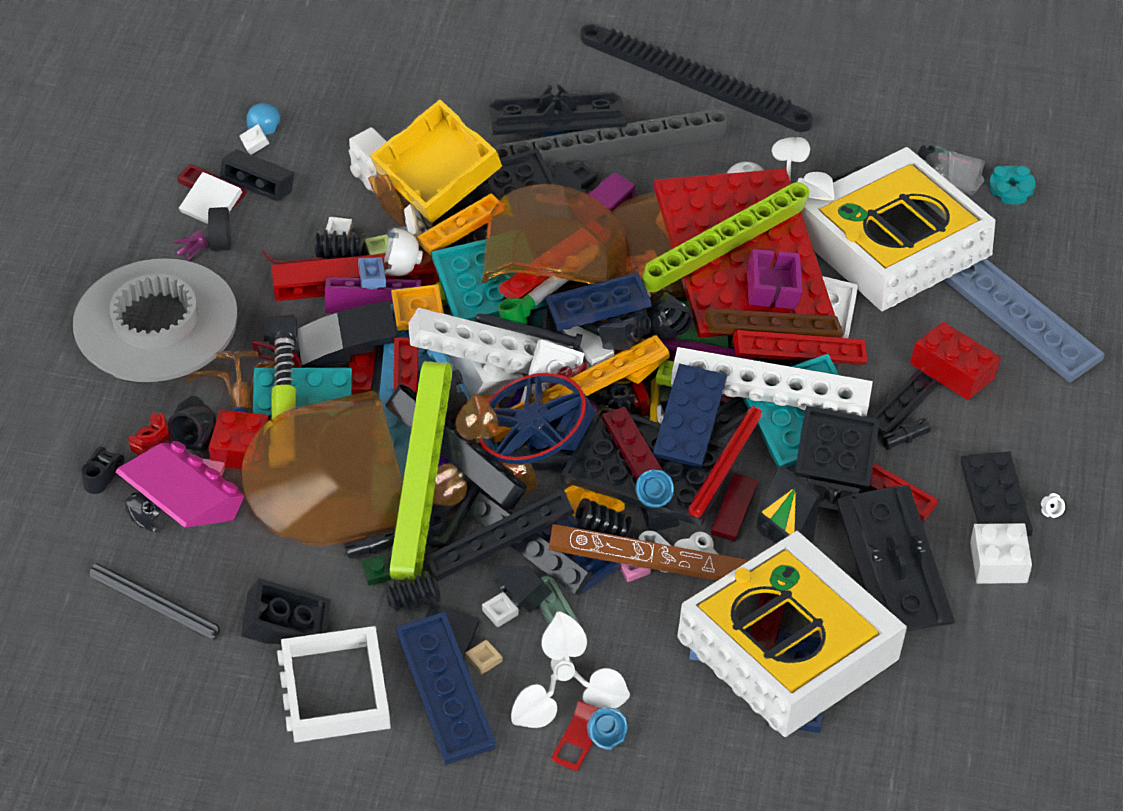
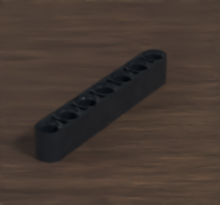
M399 384L385 405L390 412L412 429L417 393L408 386ZM445 418L440 454L501 505L514 509L528 489L526 484Z

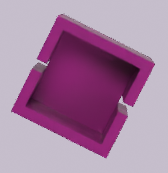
M753 249L747 264L749 305L770 307L771 303H774L775 307L796 309L802 295L800 253L779 251L773 268L769 269L774 257V251Z

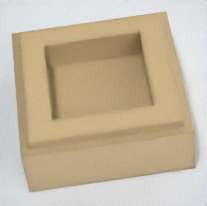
M487 639L465 653L466 659L481 675L502 662V656Z

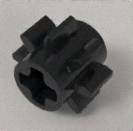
M618 383L608 387V394H604V403L608 404L609 408L615 410L625 407L627 411H630L635 395L630 394V386L627 387Z

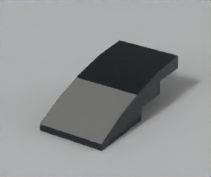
M390 301L367 304L340 311L298 328V344L302 368L350 362V355L374 352L373 346L394 343V338H397Z

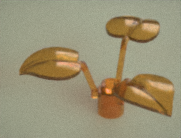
M238 350L236 352L222 351L216 353L217 358L235 359L237 383H233V388L228 377L229 371L221 370L194 371L188 374L186 383L188 384L192 380L203 376L214 375L222 377L226 382L228 394L231 395L232 408L251 407V394L254 391V372L250 387H248L247 382L241 381L240 358L258 356V352ZM275 360L257 363L255 368L275 367L277 363ZM292 361L294 365L291 368H297V364Z
M475 394L470 396L456 418L458 433L467 440L475 439L473 441L477 444L480 442V437L491 438L498 426L497 416L488 402ZM503 462V466L526 484L528 489L523 495L532 492L536 488L537 481L531 463L510 464ZM443 464L438 467L432 503L452 506L464 498L467 491V484L461 478L464 473L461 470L458 473L457 468L453 464Z

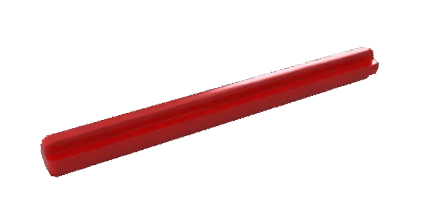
M751 406L690 504L689 514L696 518L702 516L762 416L760 408Z

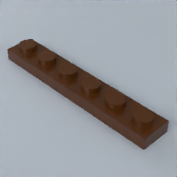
M707 308L704 314L710 333L733 334L737 330L837 338H842L844 335L837 316Z

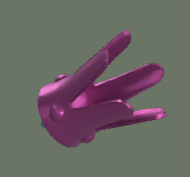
M197 231L192 236L174 241V244L188 243L177 251V255H183L188 252L189 256L186 261H189L200 249L203 250L208 246V235L205 236L201 231Z

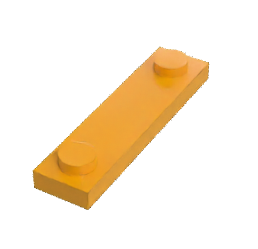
M491 193L418 235L416 239L419 245L431 256L432 251L441 250L502 215L506 212V208Z

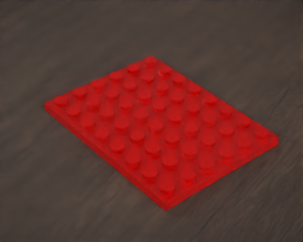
M786 169L657 179L654 180L653 188L673 249L789 186L791 182ZM801 212L681 278L690 310L694 314L693 321L699 338L733 335L710 333L704 316L707 308L835 316ZM753 249L774 251V257L769 269L773 268L779 251L800 253L802 295L796 309L775 307L774 303H771L770 307L749 305L747 264Z

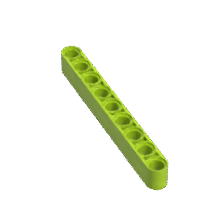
M801 182L792 183L648 262L641 279L646 290L649 292L659 291L798 214L804 209L810 193L809 188Z
M425 361L421 367L390 563V576L392 579L404 580L405 576H408L410 581H414L415 574L421 577L452 379L450 363Z

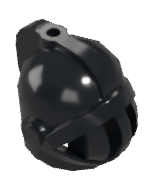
M665 292L648 312V317L651 320V331L647 334L651 337L657 335L660 340L673 339L684 334L689 329L694 314L686 305Z
M191 396L182 401L174 414L169 418L168 431L171 438L184 444L186 449L202 451L209 448L217 419L215 413L199 397Z

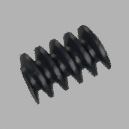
M328 229L324 230L323 235H320L319 230L317 231L315 240V255L317 258L322 257L323 254L326 259H330L332 255L334 259L341 258V256L347 258L364 255V233H361L360 238L356 239L355 232H352L351 237L347 238L346 231H343L340 238L338 237L337 230H334L332 236H329Z
M584 498L579 502L575 513L577 528L583 529L585 527V530L588 531L594 530V532L625 537L632 524L630 516H625L623 513L616 512V510L611 508L608 509L606 506L599 505L595 501L590 502L588 498Z
M426 571L424 580H421L419 575L415 574L414 582H411L408 576H405L403 585H401L398 579H394V587H391L388 581H384L390 608L393 606L396 612L400 611L401 603L407 610L410 609L411 601H413L416 607H420L421 599L424 600L426 605H429L431 596H433L436 602H440L441 593L436 572H434V577L432 578L428 571Z

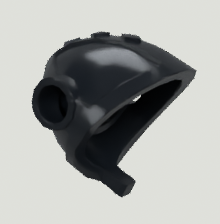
M140 491L132 493L125 501L126 511L130 519L138 527L157 533L158 529L151 527L162 509Z

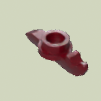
M583 361L581 365L575 364L573 369L570 366L562 367L557 371V374L571 378L585 371L587 363ZM548 383L546 386V390L557 384Z

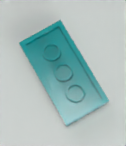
M254 368V414L263 413L268 415V418L272 417V387L275 386L274 383L277 381L274 376L277 373L275 368ZM291 368L294 371L291 374V378L294 379L291 382V386L296 388V418H315L324 411L333 418H351L352 368Z

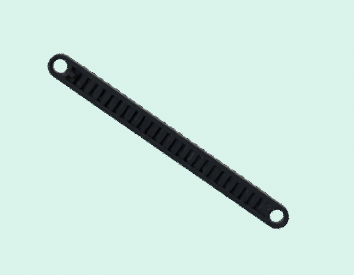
M587 24L581 29V42L586 46L794 131L806 132L811 129L813 119L811 112L793 105L789 99L784 101L782 96L776 98L774 93L769 95L767 90L761 92L759 87L754 89L750 83L748 86L745 85L744 81L739 83L735 77L730 79L728 74L722 76L720 71L715 73L713 68L707 70L705 65L700 67L698 62L692 64L690 59L685 61L681 55L677 58L675 53L670 55L666 49L664 51H661L660 47L655 49L651 43L646 45L644 40L640 43L636 37L631 39L629 34L624 36L621 31L616 33L614 28L608 30L595 24ZM593 33L596 34V36L589 37L587 36V34ZM802 118L805 119L806 122L800 123L797 122L796 119Z

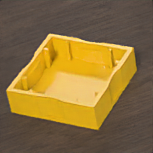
M438 100L418 116L404 131L393 136L370 155L376 171L431 223L435 222L502 167L497 151L479 134L465 126L460 117L441 100Z

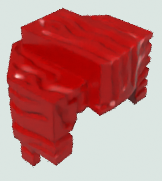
M153 412L150 416L151 423L149 427L143 426L134 436L131 435L128 438L131 452L140 456L160 443H170L168 424L164 414Z

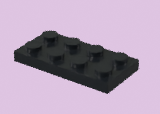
M1010 451L961 456L960 462L977 524H1025L1027 536H1032L1033 528Z

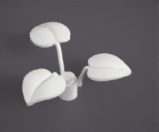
M801 137L781 139L772 147L774 158L780 161L787 160L786 170L789 179H791V161L803 162L810 154L809 143ZM811 172L806 174L804 179H798L797 182H801L809 188L808 198L834 201L833 181L828 174Z
M557 611L542 636V648L545 654L552 658L551 668L553 674L550 676L549 691L546 693L544 687L539 684L530 685L522 690L516 698L511 712V721L515 725L539 728L546 726L554 719L557 712V704L550 697L554 693L557 679L567 681L575 677L580 683L588 687L583 693L584 702L597 708H617L625 703L630 696L623 677L614 669H598L591 675L590 683L575 671L570 656L577 657L585 651L587 638L581 626L572 617L561 611Z

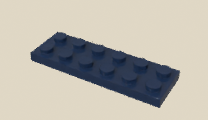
M442 612L395 627L444 764L447 765L496 749L494 737L446 613Z

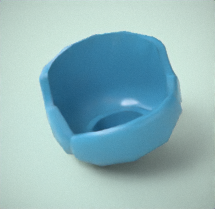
M257 103L253 105L247 113V128L251 129L259 124L265 135L274 133L277 125L280 124L281 116L278 108L270 103Z
M652 469L644 472L638 478L635 492L638 500L645 506L658 508L671 500L674 484L671 477L664 471Z
M603 707L596 710L590 716L587 723L589 738L596 746L611 750L614 746L624 741L628 728L626 717L618 709Z

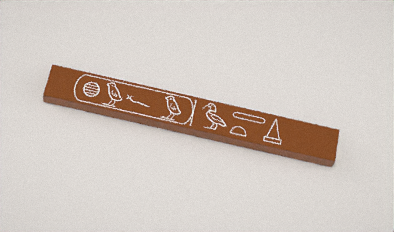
M556 524L552 525L548 549L715 581L720 580L750 561Z

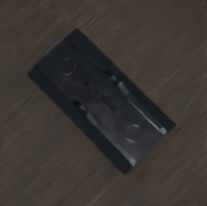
M558 84L559 92L556 95L551 93L552 85H549L541 96L495 99L492 103H489L493 135L627 127L621 96L615 92L569 94Z
M895 486L837 499L838 509L864 590L906 625V632L936 625L954 624L955 620L910 486Z

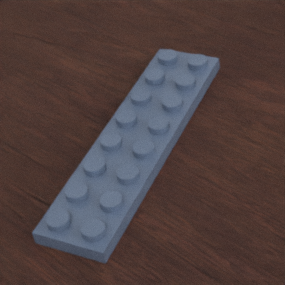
M983 259L969 268L952 275L950 278L944 279L945 282L1069 383L1103 360L1104 353L987 259Z

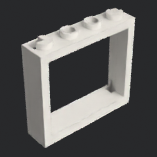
M375 626L281 639L282 650H278L277 653L279 666L284 665L285 672H280L282 688L287 687L288 694H283L285 710H290L291 716L286 717L287 731H293L294 742L390 729L388 703ZM367 647L376 709L300 720L291 657Z

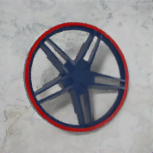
M538 373L521 377L499 389L483 406L476 426L478 440L482 448L492 458L501 462L525 464L545 459L566 447L582 429L587 417L588 406L586 397L581 387L575 381L560 374ZM542 383L560 384L569 388L574 393L543 404ZM532 384H535V403H531ZM527 386L524 409L495 408L507 395ZM580 406L575 426L563 439L550 425V422L569 413L570 409ZM487 422L496 423L497 426L512 427L497 450L492 448L487 441L485 432ZM554 437L560 441L558 444L553 440ZM527 440L536 449L545 448L548 445L551 447L548 450L530 456H510L514 450H518Z

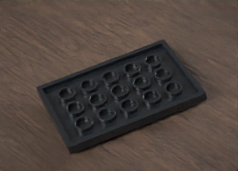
M599 405L576 450L561 473V481L702 526L726 476L701 517L691 516L689 514V506L727 444L710 439L702 468L655 457L662 470L671 477L674 484V492L671 500L664 506L651 508L638 500L635 492L637 479L602 421V414L615 409ZM630 414L653 453L661 424Z

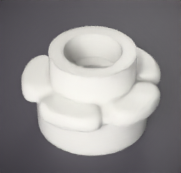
M1052 493L1049 496H1045L1041 501V511L1046 517L1056 518L1062 515L1065 510L1064 500L1060 499L1058 494Z

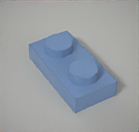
M358 258L362 288L375 290L380 287H386L382 258Z

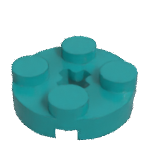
M1025 166L995 167L990 177L989 191L994 197L995 195L1000 197L1001 202L1013 205L1022 204L1027 201L1028 197H1032L1034 194L1035 179L1030 174L1029 168Z

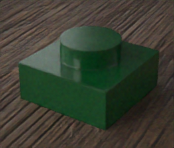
M386 554L361 560L368 586L393 580L390 576V565Z

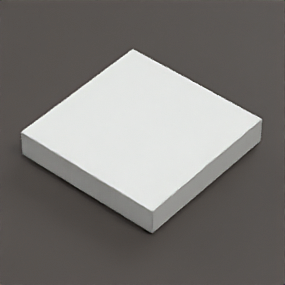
M202 172L179 209L182 213L208 224L209 208L228 207L230 212L242 191L234 185Z

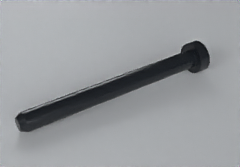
M481 313L476 316L478 323L571 345L573 350L576 351L580 349L582 334L576 333V336H571Z

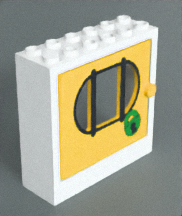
M908 147L834 182V201L807 198L804 209L801 211L813 250L849 283L858 284L857 290L881 311L893 307L899 302L913 297L936 283L950 278L952 275L992 255L995 219ZM911 199L922 200L946 220L945 224L940 225ZM902 203L934 231L910 242L879 214ZM873 220L902 246L887 245L874 239L867 230L868 221Z
M796 531L683 602L677 637L683 645L688 646L696 653L701 662L706 663L714 670L718 678L723 679L730 685L735 694L741 696L756 713L762 715L774 730H778L784 737H787L819 713L825 711L898 661L907 626L802 534ZM756 593L779 595L742 620H735L734 612L737 605L748 596ZM786 602L792 604L811 621L810 624L770 650L763 648L744 630ZM820 631L821 643L811 655L797 660L776 658L813 632Z

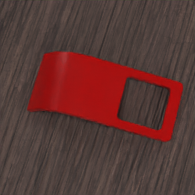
M580 700L578 701L572 721L551 757L552 762L574 771L579 769L593 744V741L588 736L587 723L590 716L600 708ZM565 742L584 749L576 764L557 757Z

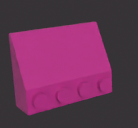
M177 441L160 443L122 465L116 471L118 475L183 527L233 521L245 496L237 489L235 484L226 481L217 470L208 467L203 463L202 458L186 450L184 444Z

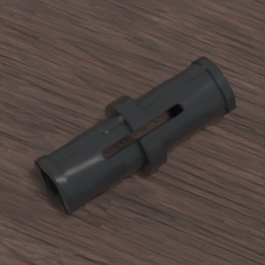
M922 418L909 425L903 424L899 426V429L882 435L881 442L883 447L885 446V449L889 450L903 443H911L912 439L931 431L929 422H926V418Z
M392 528L391 530L374 535L369 533L364 538L348 543L345 542L344 545L348 558L350 559L351 557L368 552L373 554L378 549L393 545L395 538L394 529Z

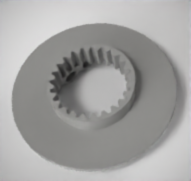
M179 259L143 260L113 270L96 281L85 292L74 313L73 333L83 355L104 372L112 374L119 379L135 382L165 381L190 374L214 360L226 348L236 330L237 304L228 284L218 274L202 265ZM151 293L154 296H157L159 293L167 296L170 293L172 298L179 296V301L182 302L187 310V313L183 314L184 320H178L177 326L171 324L169 330L161 328L160 333L152 330L149 334H146L145 330L137 333L136 328L130 330L129 325H124L122 312H126V306L132 305V300L138 302L140 296L148 298Z

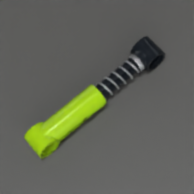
M275 317L271 320L272 342H275L277 348L275 350L277 355L275 358L277 363L275 370L277 373L274 375L277 381L274 383L275 386L272 387L270 468L290 469L289 462L297 461L295 444L296 388L291 386V382L294 381L291 378V374L294 373L291 370V366L294 365L292 362L294 357L292 350L294 349V342L298 339L297 317Z

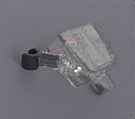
M925 145L921 146L918 150V156L926 160L934 170L966 196L974 195L983 184L984 176L982 170L985 163L984 160L951 151L935 154L936 149L934 146L930 145L927 149Z

